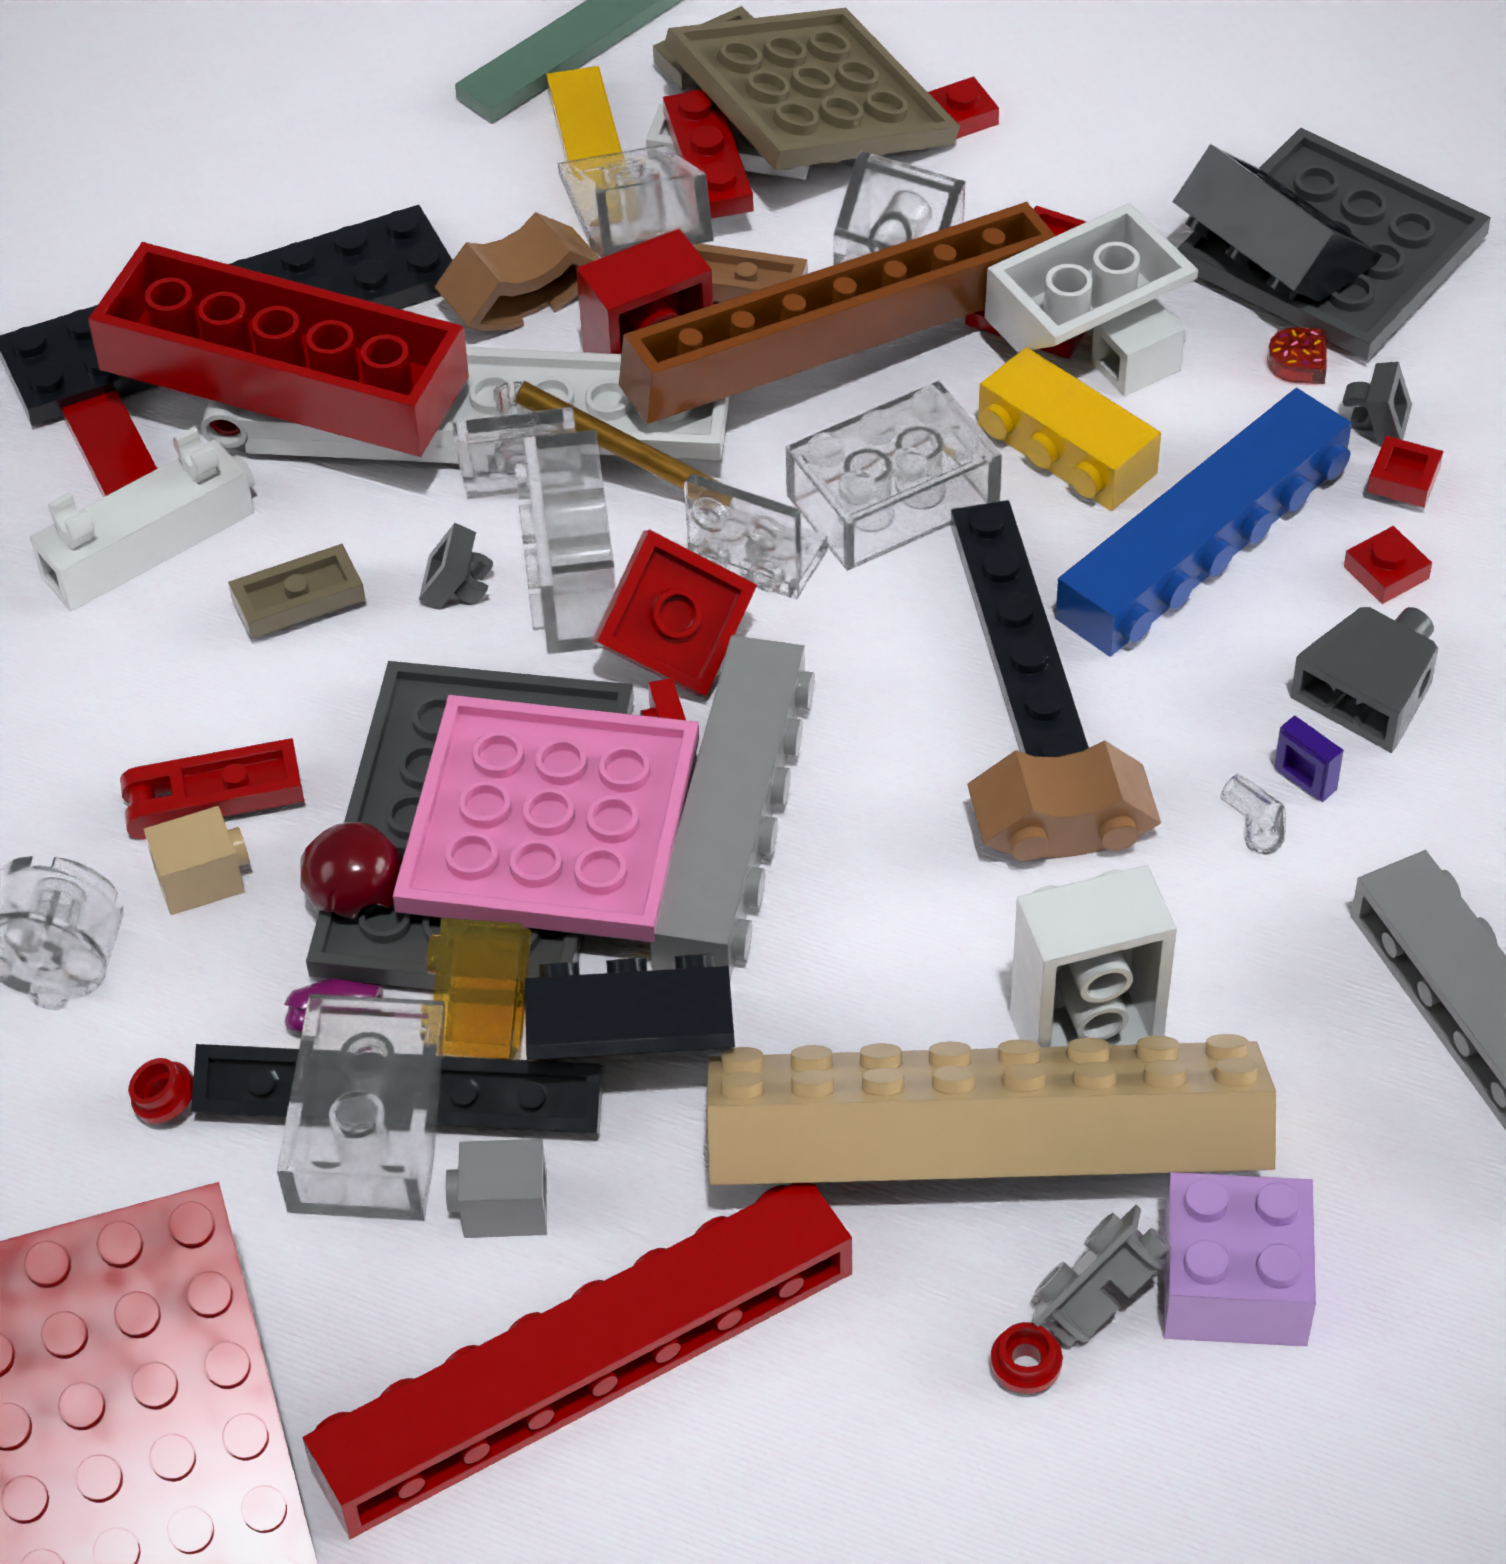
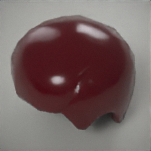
M362 822L335 824L324 830L305 848L300 858V888L318 910L333 912L340 916L356 919L360 910L370 904H378L385 908L394 904L392 896L403 856L388 838L371 824Z

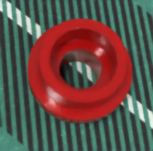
M156 1058L144 1063L133 1074L128 1086L133 1111L141 1120L149 1124H161L177 1117L186 1109L192 1099L193 1074L182 1063L170 1061L166 1058Z
M1031 1322L1014 1324L1002 1332L994 1341L990 1356L991 1369L996 1379L1007 1389L1023 1394L1037 1393L1049 1388L1058 1379L1063 1361L1062 1350L1055 1337L1043 1326L1039 1325L1037 1327ZM1028 1356L1035 1359L1038 1365L1025 1367L1014 1363V1361L1019 1357Z

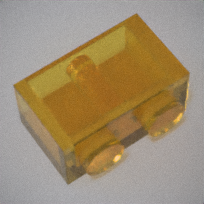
M441 918L440 935L432 934L430 936L427 949L428 974L436 975L434 1000L425 1001L420 1025L422 1041L429 1042L430 1054L434 1056L520 1060L525 1013V978H528L532 931L522 923Z

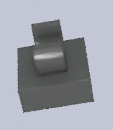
M1399 362L1376 363L1371 383L1358 381L1348 384L1342 402L1347 407L1359 406L1353 409L1350 420L1352 422L1351 428L1357 430L1373 428L1380 447L1386 435L1404 439L1412 402Z
M454 523L429 554L419 596L420 601L441 609L453 593L462 601L470 604H477L488 590V585L474 578L482 581L492 569L493 561L481 553L472 552L476 536L475 531L457 523Z

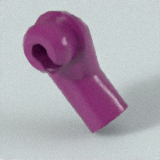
M336 978L295 989L289 994L284 1003L285 1006H288V1012L284 1021L285 1026L293 1031L315 1033L321 1027V1011L376 1019L382 1006L383 989L378 985Z

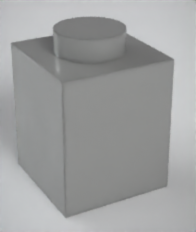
M543 1139L459 1142L458 1169L446 1170V1205L448 1212L459 1211L464 1238L547 1235V1169Z

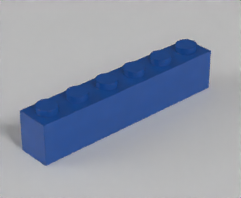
M1296 387L1058 578L1055 619L1109 657L1113 656L1128 642L1135 643L1148 632L1152 623L1168 609L1179 608L1188 599L1196 586L1210 575L1217 576L1223 572L1235 554L1247 544L1259 542L1267 534L1275 521L1288 511L1294 512L1298 510L1314 489L1326 479L1334 480L1343 472L1351 455L1348 445L1352 422Z

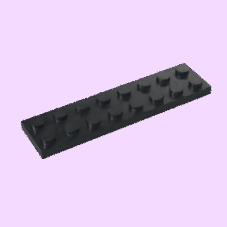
M418 204L358 224L345 226L310 239L291 243L246 259H240L229 265L399 309L440 296L441 294L434 286L453 259ZM97 305L0 335V359L32 426L62 417L63 407L117 390L120 397H124L157 386L99 370L88 321Z

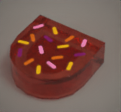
M1296 327L1286 328L1277 332L1270 339L1268 346L1267 364L1270 371L1285 381L1325 384L1327 370L1326 331L1319 328Z

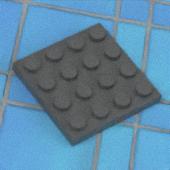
M1300 127L1259 168L1379 252L1382 257L1375 266L1320 302L1300 293L1293 301L1265 283L1270 273L1257 264L1252 271L1230 258L1225 253L1229 243L1218 235L1213 241H1210L1194 231L1177 249L1198 269L1199 277L1309 332L1318 333L1317 336L1368 361L1488 234L1491 217Z

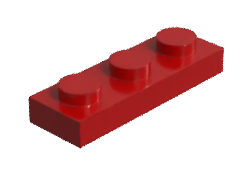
M692 90L682 94L662 97L663 114L699 221L754 211L753 192L725 114L703 90Z

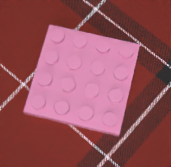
M448 695L392 896L395 912L655 942L654 933L670 860L698 747L699 722Z

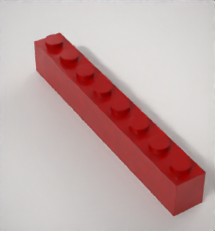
M792 1183L789 1186H775L764 1192L754 1204L729 1217L719 1216L710 1219L699 1227L694 1235L667 1249L656 1248L648 1251L632 1267L605 1281L594 1280L586 1283L570 1299L543 1313L533 1312L524 1315L515 1321L508 1331L479 1346L468 1345L460 1348L451 1354L444 1364L415 1379L405 1378L391 1384L382 1392L380 1397L351 1412H338L327 1417L318 1424L314 1431L302 1437L311 1472L348 1538L352 1539L852 1275V1236L814 1183Z

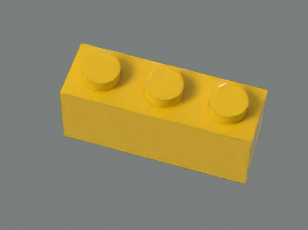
M1025 347L980 383L979 426L984 428L993 438L1004 441L1027 456L1036 466L1047 469L1073 486L1082 496L1093 499L1111 512L1158 474L1161 432L1028 347Z

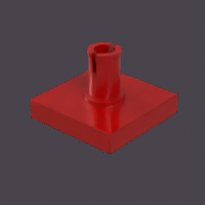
M650 529L644 530L591 643L663 679L673 678L675 685L699 697H706L726 655L730 637L735 635L757 584Z

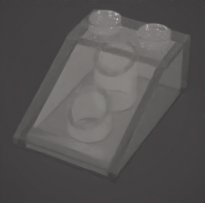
M664 145L557 163L558 174L590 248L601 258L678 228L681 229L696 250L697 244L714 241L706 174Z
M309 994L277 1165V1174L287 1213L425 1221L435 1153L446 1010L444 1001Z

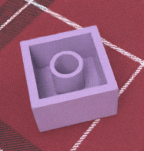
M1170 1172L1164 1216V1238L1171 1247L1164 1255L1166 1261L1164 1265V1339L1307 1347L1316 1306L1313 1179Z

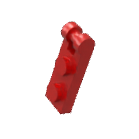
M293 738L138 766L128 769L120 777L122 798L130 805L125 810L126 830L130 836L137 839H146L144 828L219 806L222 816L225 817L305 802ZM172 792V795L158 797L161 793Z

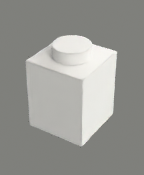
M1153 299L1094 327L1091 362L1125 397L1181 371L1183 346L1186 341L1185 328L1177 315L1168 312L1156 299Z

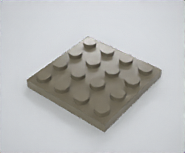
M846 7L668 28L664 48L774 170H790L799 166L837 163L841 160L869 156L880 157L889 153L927 150L931 147L955 144L960 125Z

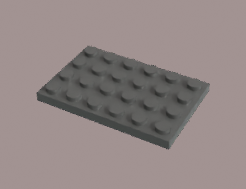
M388 661L344 822H362L373 825L388 838L404 857L448 695L631 714L634 703L633 684ZM370 904L360 910L356 919L320 910L306 958V965L309 977L336 978L355 982L525 1000V978L539 977V964L578 962L583 934L395 912L394 904L388 908L378 904Z

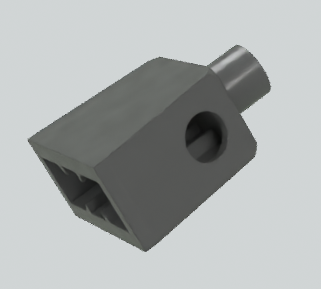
M1371 607L1358 608L1296 657L1290 698L1392 753L1397 748L1433 680L1439 649L1435 642L1429 639L1434 632L1433 622L1426 613L1414 607L1405 608L1395 620Z

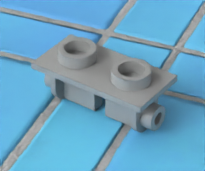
M1135 1205L1121 1219L1114 1213L1109 1214L1086 1238L1084 1245L1090 1250L1072 1268L1063 1261L1041 1281L1035 1290V1294L1040 1297L1033 1318V1323L1037 1327L1051 1315L1056 1320L1051 1325V1329L1065 1345L1071 1347L1077 1340L1087 1342L1092 1334L1120 1308V1303L1103 1288L1109 1280L1130 1298L1166 1264L1163 1256L1171 1247L1166 1239L1155 1229L1150 1228L1144 1235L1138 1230L1141 1208L1138 1205Z

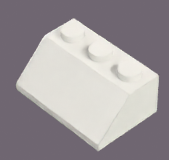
M1129 202L988 267L985 319L1017 352L1022 351L1025 347L1031 350L1052 347L1197 279L1198 269Z

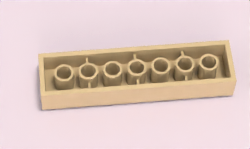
M1235 1034L1213 1035L1208 1037L1205 1043H1179L1176 1039L1167 1036H1148L1139 1039L1137 1044L1109 1045L1107 1041L1098 1038H1078L1070 1041L1068 1046L1040 1047L1034 1041L1019 1039L1002 1042L998 1048L971 1049L965 1043L954 1041L933 1044L929 1050L901 1051L900 1047L887 1043L866 1045L860 1049V1052L832 1053L830 1048L819 1045L797 1047L791 1051V1054L763 1055L761 1050L751 1047L731 1048L724 1051L722 1056H709L707 1126L710 1185L1275 1170L1276 1088L1257 1041H1248L1245 1037Z

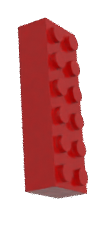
M141 242L88 318L99 370L418 457L423 455L469 378L464 326L146 242Z

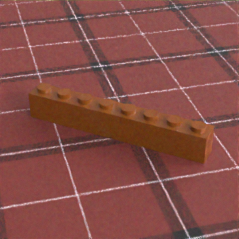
M1024 202L626 333L623 336L618 385L645 423L649 424L984 310L988 267L1055 237V235L1029 203Z

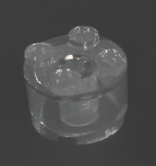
M33 856L20 857L8 862L0 869V982L16 991L27 994L31 1002L38 1007L48 1010H60L66 1007L69 999L86 996L102 984L122 923L124 910L123 907L119 909L115 902L118 892L113 884L94 869L79 862L54 857L51 866L31 865Z

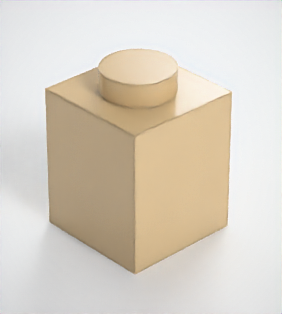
M219 806L144 828L153 867L170 916L245 892L239 867L250 864L247 848L239 827L227 830Z

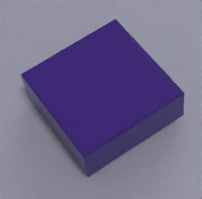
M1294 715L1280 727L1274 768L1314 798L1324 802L1337 791L1344 750Z

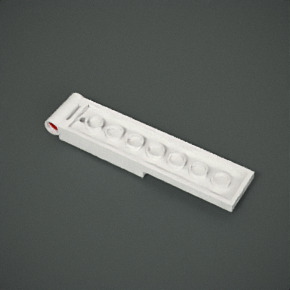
M466 347L469 378L421 457L209 399L207 400L201 423V432L207 441L210 442L216 439L224 448H235L245 442L246 453L476 465H488L491 449L615 455L513 402L523 381H526L673 458L721 460L729 396L646 424L618 385L622 354Z

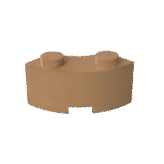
M535 212L520 229L501 240L486 244L466 242L434 287L468 327L488 331L514 329L524 326L522 318L548 306L556 312L578 296L576 267L600 258L571 226Z
M1105 740L1082 752L1060 757H1034L1015 750L967 783L983 844L995 850L1012 854L1014 858L1021 861H1031L1038 858L1071 857L1105 849L1111 851L1123 850L1135 844L1140 835L1161 824L1143 764Z

